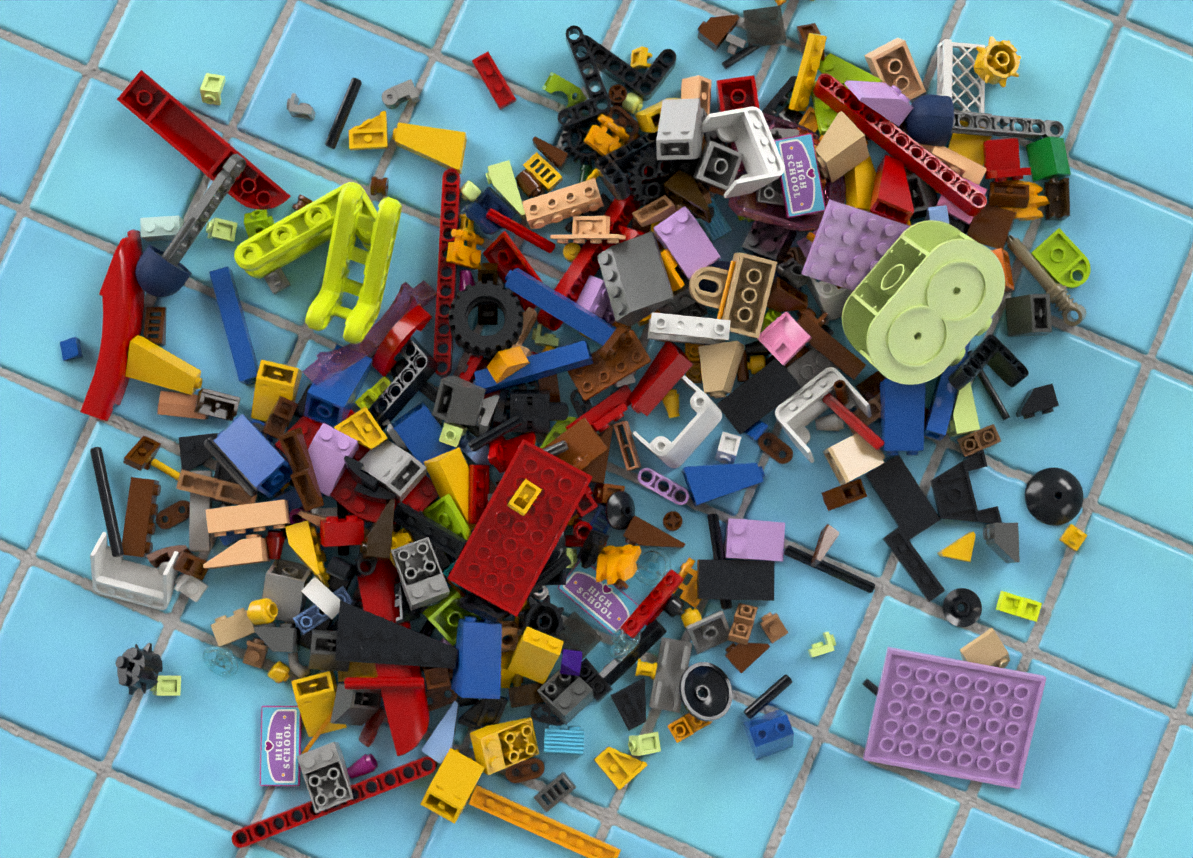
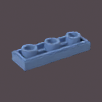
M344 586L333 591L341 601L348 604L353 602ZM315 604L292 618L303 635L330 618L325 613H320V608Z

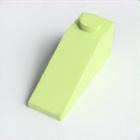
M510 161L487 166L489 172L485 174L488 184H492L494 190L517 211V214L522 219H526Z

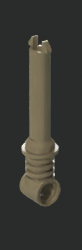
M1009 235L1007 246L1043 287L1046 294H1050V303H1055L1054 307H1058V311H1062L1061 315L1064 322L1069 326H1076L1081 323L1086 317L1085 308L1077 302L1074 303L1073 298H1069L1071 295H1067V286L1056 284L1018 238ZM1071 311L1078 313V319L1071 317Z

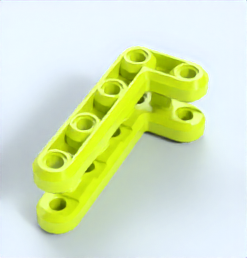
M355 182L343 184L245 240L235 250L234 258L236 263L249 276L261 279L331 240L338 198L342 188L348 184L361 188L362 186ZM362 188L364 194L361 214L376 219L378 212ZM357 227L356 235L364 247L370 251L372 232Z
M348 184L342 188L338 198L322 287L307 311L305 323L308 328L321 331L328 326L334 316L346 320V326L342 335L344 340L352 344H358L363 341L380 312L402 205L398 200L387 197L380 201L376 219L361 214L364 191L359 186ZM357 227L372 232L370 251L355 247ZM350 260L365 265L363 283L348 279ZM344 292L359 297L353 310L341 306Z

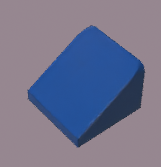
M72 337L60 342L63 361L83 357L79 338Z
M759 420L744 433L754 442L768 428V425Z

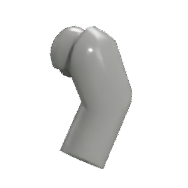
M298 652L288 653L290 670L298 677L308 676L310 669H308V666H303L299 663Z

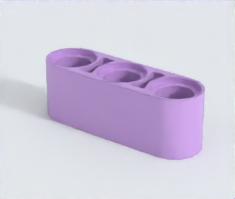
M643 468L639 472L638 480L645 487L678 505H683L688 501L689 492L683 486L651 468ZM644 471L652 474L651 481L645 482L642 480L641 475ZM659 482H668L669 489L667 491L659 490ZM677 491L685 492L686 498L683 501H678L675 498Z

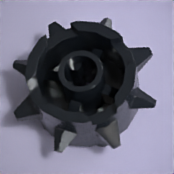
M547 595L543 602L535 601L531 596L528 597V603L518 614L520 629L517 634L523 635L525 629L530 627L552 637L559 635L560 631L565 630L563 617H561L564 608H557V606L550 603V595Z
M148 643L143 649H139L138 645L135 644V648L127 649L115 662L119 684L129 687L130 695H133L137 689H141L145 694L146 690L153 688L158 683L156 681L158 673L163 670L161 657L152 651L151 643Z

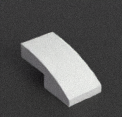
M314 577L301 592L333 619L339 612L340 599L320 580Z

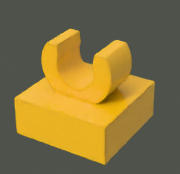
M646 47L636 48L632 50L630 66L636 70L641 68L647 69L652 65L647 63V59L652 58L653 55L648 53V48Z
M1069 524L1059 541L1073 551H1077L1088 535L1074 525Z

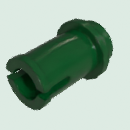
M581 165V168H579V183L586 181V178L594 171L591 165Z

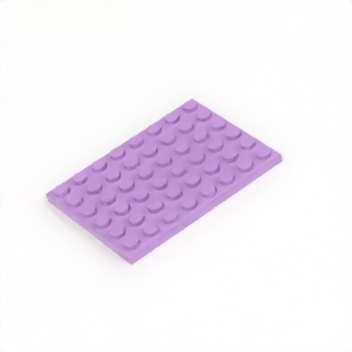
M887 647L863 759L1020 789L1046 677Z

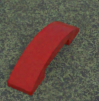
M420 305L405 314L381 342L373 358L372 366L385 377L396 364L395 356L416 330L422 331L432 316Z

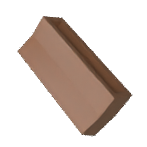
M167 391L160 392L157 414L204 420L209 417L194 412L197 395Z
M628 421L613 424L627 471L642 468ZM621 426H623L625 430V434L628 440L627 445H625L623 441V437L620 431ZM626 448L631 450L635 464L633 467H631Z

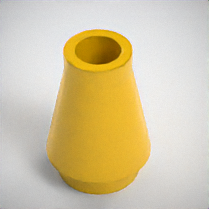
M671 389L662 399L668 413V418L680 416L679 393H677V389Z

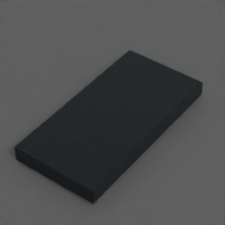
M775 358L717 403V405L741 435L802 387L786 366L782 365Z
M899 455L865 475L908 540L941 520Z
M697 560V599L774 601V561Z

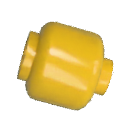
M268 598L252 601L247 610V617L254 625L258 626L272 623L278 614L277 605Z

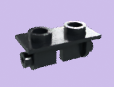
M593 529L590 530L576 557L581 559L582 568L588 569L592 564H595L609 535Z

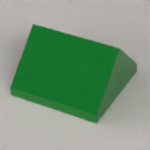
M1049 136L1025 145L1033 182L1071 175L1063 138Z

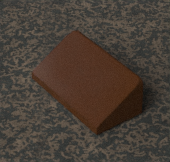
M990 182L988 200L990 206L1028 207L1029 185Z

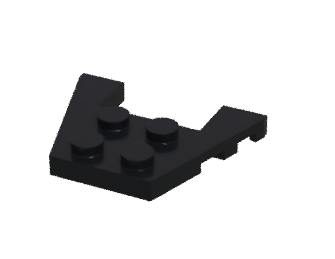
M984 450L974 453L930 481L940 519L1002 523L998 506L983 510L977 509L968 473L971 470L987 467Z

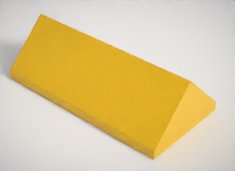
M460 447L424 461V465L440 499L450 494L470 531H472L477 524H468L469 466Z

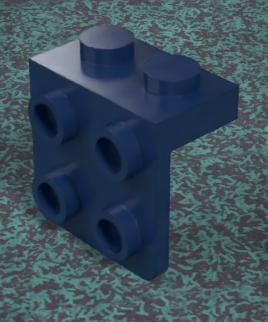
M491 187L486 188L476 202L463 208L467 218L475 221L480 226L479 228L482 232L490 235L505 228L486 218L489 209H494L510 219H513L517 214V211Z

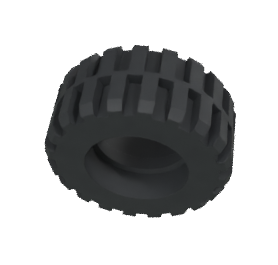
M487 280V284H482V281H477L474 286L469 284L465 286L464 291L460 290L456 294L457 298L453 299L451 310H449V326L456 344L462 347L464 352L467 354L472 353L477 358L485 356V359H491V356L496 355L498 351L510 349L513 345L517 344L523 330V309L520 306L518 297L513 295L511 289L508 288L506 290L503 284L498 283V285H494L493 281ZM482 304H491L498 307L505 317L503 328L498 333L490 336L476 334L468 325V315L472 309Z

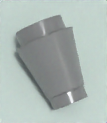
M836 413L815 419L816 430L839 431V429H844L843 420Z

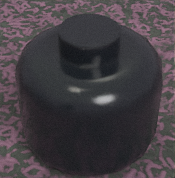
M673 595L663 605L662 609L670 617L680 616L684 611L682 610L684 603Z

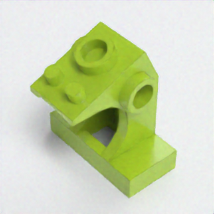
M553 72L550 73L542 89L551 94L555 91L564 92L568 98L566 108L587 99L579 87ZM573 93L577 94L576 99H572Z

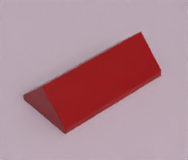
M506 231L502 232L483 252L489 263H498V275L505 284L507 282L505 277L508 272L516 268L541 281ZM513 292V295L518 297L520 305L525 312L528 307L532 309L538 307Z

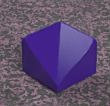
M563 649L560 674L580 676L583 653L581 651Z

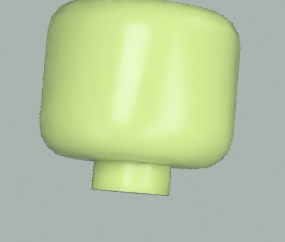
M630 92L622 102V107L624 110L635 114L642 109L643 100L637 94Z
M467 181L460 188V193L465 201L474 202L481 194V190L471 181Z

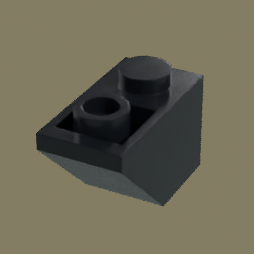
M1053 383L1029 390L1016 416H1023L1024 419L1035 417L1036 412L1042 411V415L1054 412L1053 408L1059 406Z

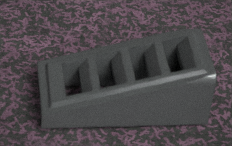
M563 771L536 794L534 798L545 812H548L576 788V785ZM561 779L567 785L568 789L565 790L564 787L559 783ZM555 784L562 791L561 795L553 788ZM549 789L556 796L555 800L548 794L547 791ZM543 794L551 802L549 805L541 798Z

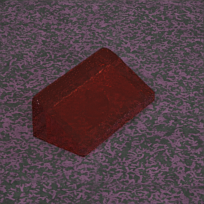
M380 706L379 710L366 721L359 741L367 747L372 746L386 715L385 708Z

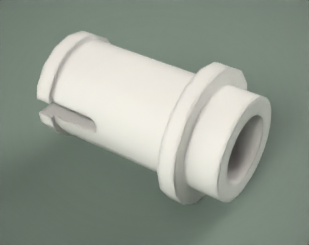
M542 586L533 594L536 599L544 600L549 595V591L546 586Z

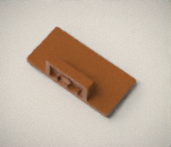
M633 330L629 331V340L626 344L621 345L613 360L604 361L600 358V348L591 354L593 364L567 371L585 401L651 362L650 357Z
M586 418L577 422L542 448H548L565 440L568 450L556 455V457L580 470L607 450V446Z

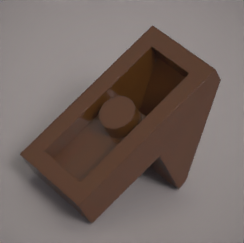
M143 436L124 457L123 463L139 471L143 468L148 470L161 443Z

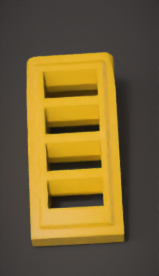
M537 152L523 164L524 168L529 172L531 171L548 192L563 180V177ZM535 160H538L539 163H537L533 168H531L530 165ZM541 165H543L544 168H542L538 173H536L535 171ZM548 170L549 173L542 178L541 175ZM553 175L554 178L547 183L546 180Z

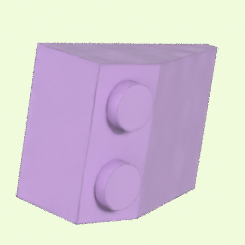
M846 81L844 83L861 102L897 126L903 122L913 109L908 103L910 99L901 93L902 91L894 84L889 86L883 82Z
M686 206L653 228L657 240L664 249L668 248L678 267L689 280L696 270L708 267L721 258Z
M325 423L321 425L313 438L308 452L320 492L329 497L346 470L345 455L353 458L359 446L357 440Z
M728 518L725 558L783 562L785 523Z

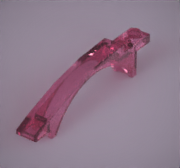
M424 280L415 288H412L405 281L389 309L369 330L361 343H350L337 350L320 352L316 355L318 359L307 367L303 373L317 386L355 364L377 349L388 332L405 314L416 306L424 307L437 295L436 291Z

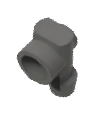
M794 258L776 267L779 275L788 279L790 284L797 289L808 282L807 277L802 274L804 266L798 264Z

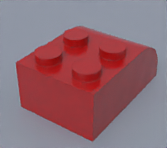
M754 75L716 81L719 112L747 107H757L760 109Z

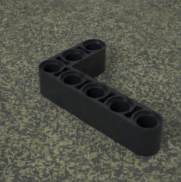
M576 25L567 28L566 43L589 100L565 108L558 113V125L564 131L596 121L601 113L607 116L611 110L609 96L583 31ZM577 34L579 38L572 40L570 35ZM579 51L586 53L584 57H578L576 54ZM590 68L593 70V73L587 75L583 71ZM592 86H598L600 90L598 92H593L590 90V88ZM600 103H605L607 105V108L601 110L597 107V105ZM581 110H587L589 111V115L581 116L579 112ZM567 116L572 120L569 123H563L561 119Z
M584 35L597 69L618 84L624 86L629 92L640 96L643 101L650 100L676 65V53L671 49H665L643 75L594 39ZM584 51L577 52L580 57L586 55ZM597 54H602L604 58L602 60H597L595 56ZM670 57L673 61L665 63L663 58ZM612 65H617L620 67V69L617 71H613L610 69V67ZM659 72L662 76L654 78L652 73ZM627 76H633L635 80L633 82H628L625 80V78ZM642 87H648L650 91L648 93H643L640 89Z
M658 131L654 133L649 132L595 161L601 181L617 200H624L631 195L632 192L625 173H628L627 169L633 168L630 162H636L635 155L641 156V150L646 151L647 147L653 148L657 146Z
M990 334L969 353L948 379L955 389L961 390L987 364L1008 386L1015 387L1028 376L1029 372L997 337Z
M411 336L399 351L409 364L368 409L382 430L386 428L383 427V422L387 419L391 422L437 370L436 360L414 336Z
M333 557L326 570V573L330 574V579L328 580L329 587L327 588L333 592L344 586L347 591L355 575V564L340 557ZM329 618L313 629L328 630L333 619ZM312 630L304 635L302 634L298 642L299 645L309 650L311 647Z

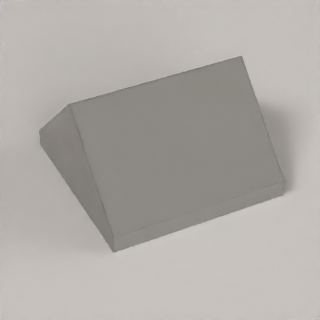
M721 610L686 626L697 654L728 641L730 629Z

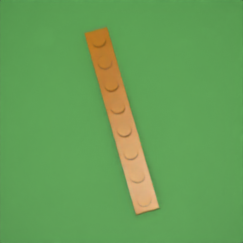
M476 785L468 803L587 858H618L621 849L479 785Z

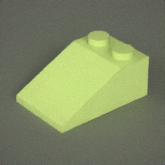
M970 382L964 388L957 391L946 432L949 437L980 430Z

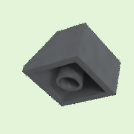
M1018 523L985 524L986 528H983V539L986 540V544L1006 563L1020 562Z

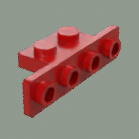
M627 385L622 386L567 425L566 430L583 418H586L595 431H604L609 427V422L612 420L616 422L624 416L623 412L632 404L628 399L632 393Z
M669 570L620 628L631 638H634L645 625L647 626L649 623H652L662 613L663 605L670 599L672 593L684 579L674 570Z

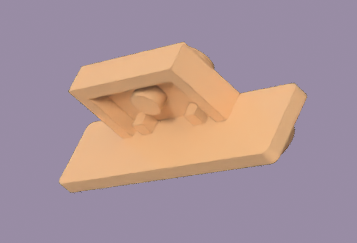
M920 144L959 176L977 185L980 184L987 170L985 167L945 146Z
M573 216L572 235H550V239H555L560 244H568V240H573V243L585 244V240H590V243L600 244L602 240H607V243H619V240H626V236L609 234V216Z

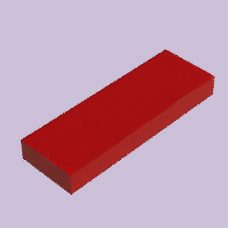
M489 52L472 60L473 65L500 110L516 101L515 96Z
M469 465L468 524H477L488 504L489 466Z

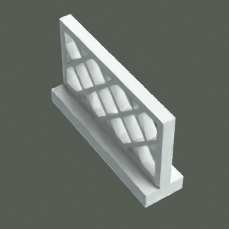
M944 39L937 45V95L953 98L952 102L956 101L963 109L962 111L971 112L968 107L974 103L979 108V113H984L985 81L980 77L975 79L969 73V70L975 65V60L969 52L977 50V46L985 48V45L952 42L950 39ZM953 48H958L963 53L959 59L953 55ZM964 56L972 63L968 69L960 62ZM955 65L963 72L958 78L952 72V68ZM963 75H966L972 82L967 88L959 80ZM955 83L963 90L958 96L952 91V86ZM973 84L979 90V95L976 98L968 90ZM964 93L972 100L967 106L959 99Z

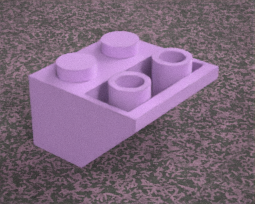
M589 275L576 303L608 323L613 324L616 320L605 282Z

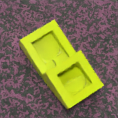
M383 376L371 389H368L360 396L355 403L360 409L365 406L369 409L392 382L387 376Z
M1000 591L995 610L1037 622L1042 603Z

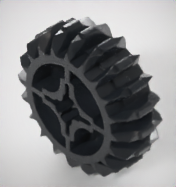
M596 120L561 134V138L565 139L561 141V145L566 146L563 148V151L568 153V159L574 157V163L581 160L580 165H583L584 161H588V165H591L592 160L595 162L598 157H602L601 154L583 142V138H586L589 131L582 129L583 127L591 128L592 125L600 126V121ZM574 133L579 138L575 147L571 144V138ZM588 149L592 153L585 154L581 153V151Z

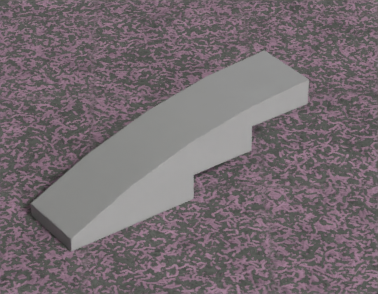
M192 471L209 477L213 475L212 471ZM191 492L189 551L210 552L211 533H208L206 510L212 509V500H210V497Z

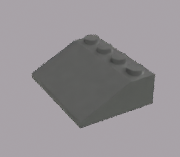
M651 231L613 245L597 256L616 322L631 327L674 299L654 232Z

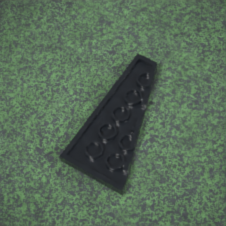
M340 600L335 661L455 669L457 648Z

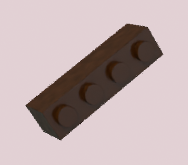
M131 477L122 538L124 555L147 558V555L152 553L153 543L151 542V537L154 535L156 528L155 523H153L154 515L158 513L156 501L157 496L161 492V485H159L157 480Z

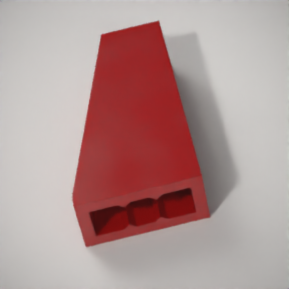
M885 155L876 171L869 211L906 225L914 213L904 164L902 161Z
M665 342L628 398L632 403L631 408L638 414L642 412L648 416L693 365L682 349L673 342Z

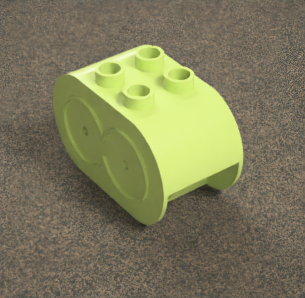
M936 220L918 222L907 228L847 298L842 311L844 333L850 344L888 379L908 385L930 381L943 373L948 366L958 364L964 357L965 346L974 336L982 335L988 330L992 323L991 316L997 311L1004 295V270L999 259L990 249L962 233L954 226Z

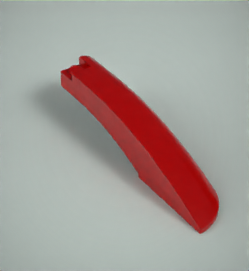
M141 70L117 98L121 104L159 134L212 181L224 169L223 166L232 155L238 154L244 158L246 166L239 177H236L235 183L228 191V194L242 205L253 209L266 210L280 206L291 197L144 71Z
M135 229L127 232L128 237L122 238L118 244L99 293L103 298L100 351L94 376L80 411L107 422L112 414L114 404H121L130 379L125 377L130 341L137 335L140 336L142 329L145 291L138 284L136 266L141 255H143L140 231Z
M390 559L378 561L373 573L365 578L358 577L363 609L396 623V618L400 617V609L395 607L394 584L401 581L397 569ZM360 564V569L363 572H368L367 564ZM410 621L399 623V625L411 629ZM375 663L378 677H423L420 666ZM425 686L423 689H381L397 756L404 755L413 750L427 732L430 713Z

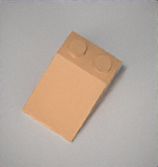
M896 38L864 55L873 76L881 79L883 83L889 86L894 84L910 100L926 92L905 40Z
M258 534L246 535V539L239 540L204 563L203 567L215 569L270 562L266 538H262V535Z

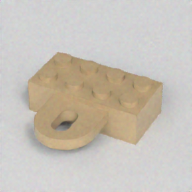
M741 252L734 253L732 261H736L722 320H731V333L759 338L777 262ZM710 266L696 270L689 281V292L692 298L701 305L719 309L728 270ZM705 279L715 282L717 290L714 293L701 290L699 288L700 280Z

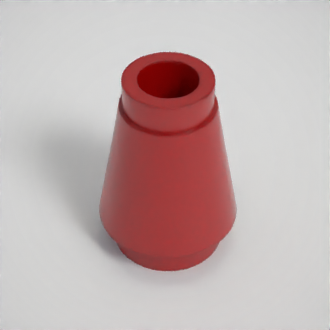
M576 519L575 523H573L574 536L579 540H586L592 526L586 521Z
M268 531L266 542L269 559H281L285 540L283 531Z

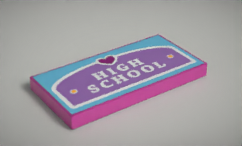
M812 133L774 140L785 167L784 173L779 178L787 218L825 211Z
M581 560L566 577V585L558 586L560 591L616 638L623 632L620 627L639 606L614 584L607 585V579L596 583V569L592 566L588 569L582 568Z
M262 706L260 786H300L301 768L297 756L301 755L302 717L298 706Z

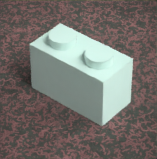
M180 216L140 218L141 237L147 242L173 240L183 226L184 220Z

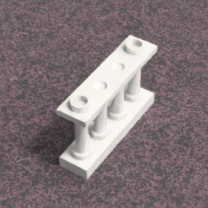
M652 312L651 319H649L647 339L700 345L724 343L725 340H729L731 320Z

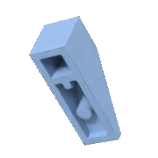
M458 700L454 701L421 749L422 752L440 764L454 744L459 710Z

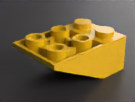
M261 359L256 377L251 418L266 422L279 396L295 402L303 371L299 368Z
M308 520L286 526L285 529L290 547L309 570L326 587H329L328 580L330 579V574L326 573L327 568L324 565L327 559L324 550L321 551L320 533H317L316 527L312 526Z
M327 671L291 681L296 703L308 737L316 734L333 711L337 692L334 671ZM329 722L321 734L347 728V725Z
M531 717L485 726L470 733L476 762L485 767L483 773L487 775L539 754Z
M450 748L420 805L455 824L485 767Z

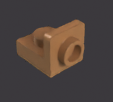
M769 612L761 617L762 621L759 625L771 643H774L788 633L777 613L772 614Z
M259 638L247 640L246 644L248 646L242 663L263 668L269 647Z

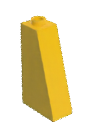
M398 122L397 128L393 130V139L398 147L446 169L452 168L457 170L459 174L462 173L467 142L466 132Z
M870 154L867 159L844 174L846 205L870 212L876 171Z
M137 335L130 341L125 377L193 395L197 389L201 388L203 381L200 378L201 370L142 336Z

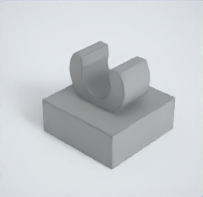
M728 33L725 40L730 42L727 52L735 55L738 46L744 48L747 41Z
M281 268L264 277L274 295L291 286Z

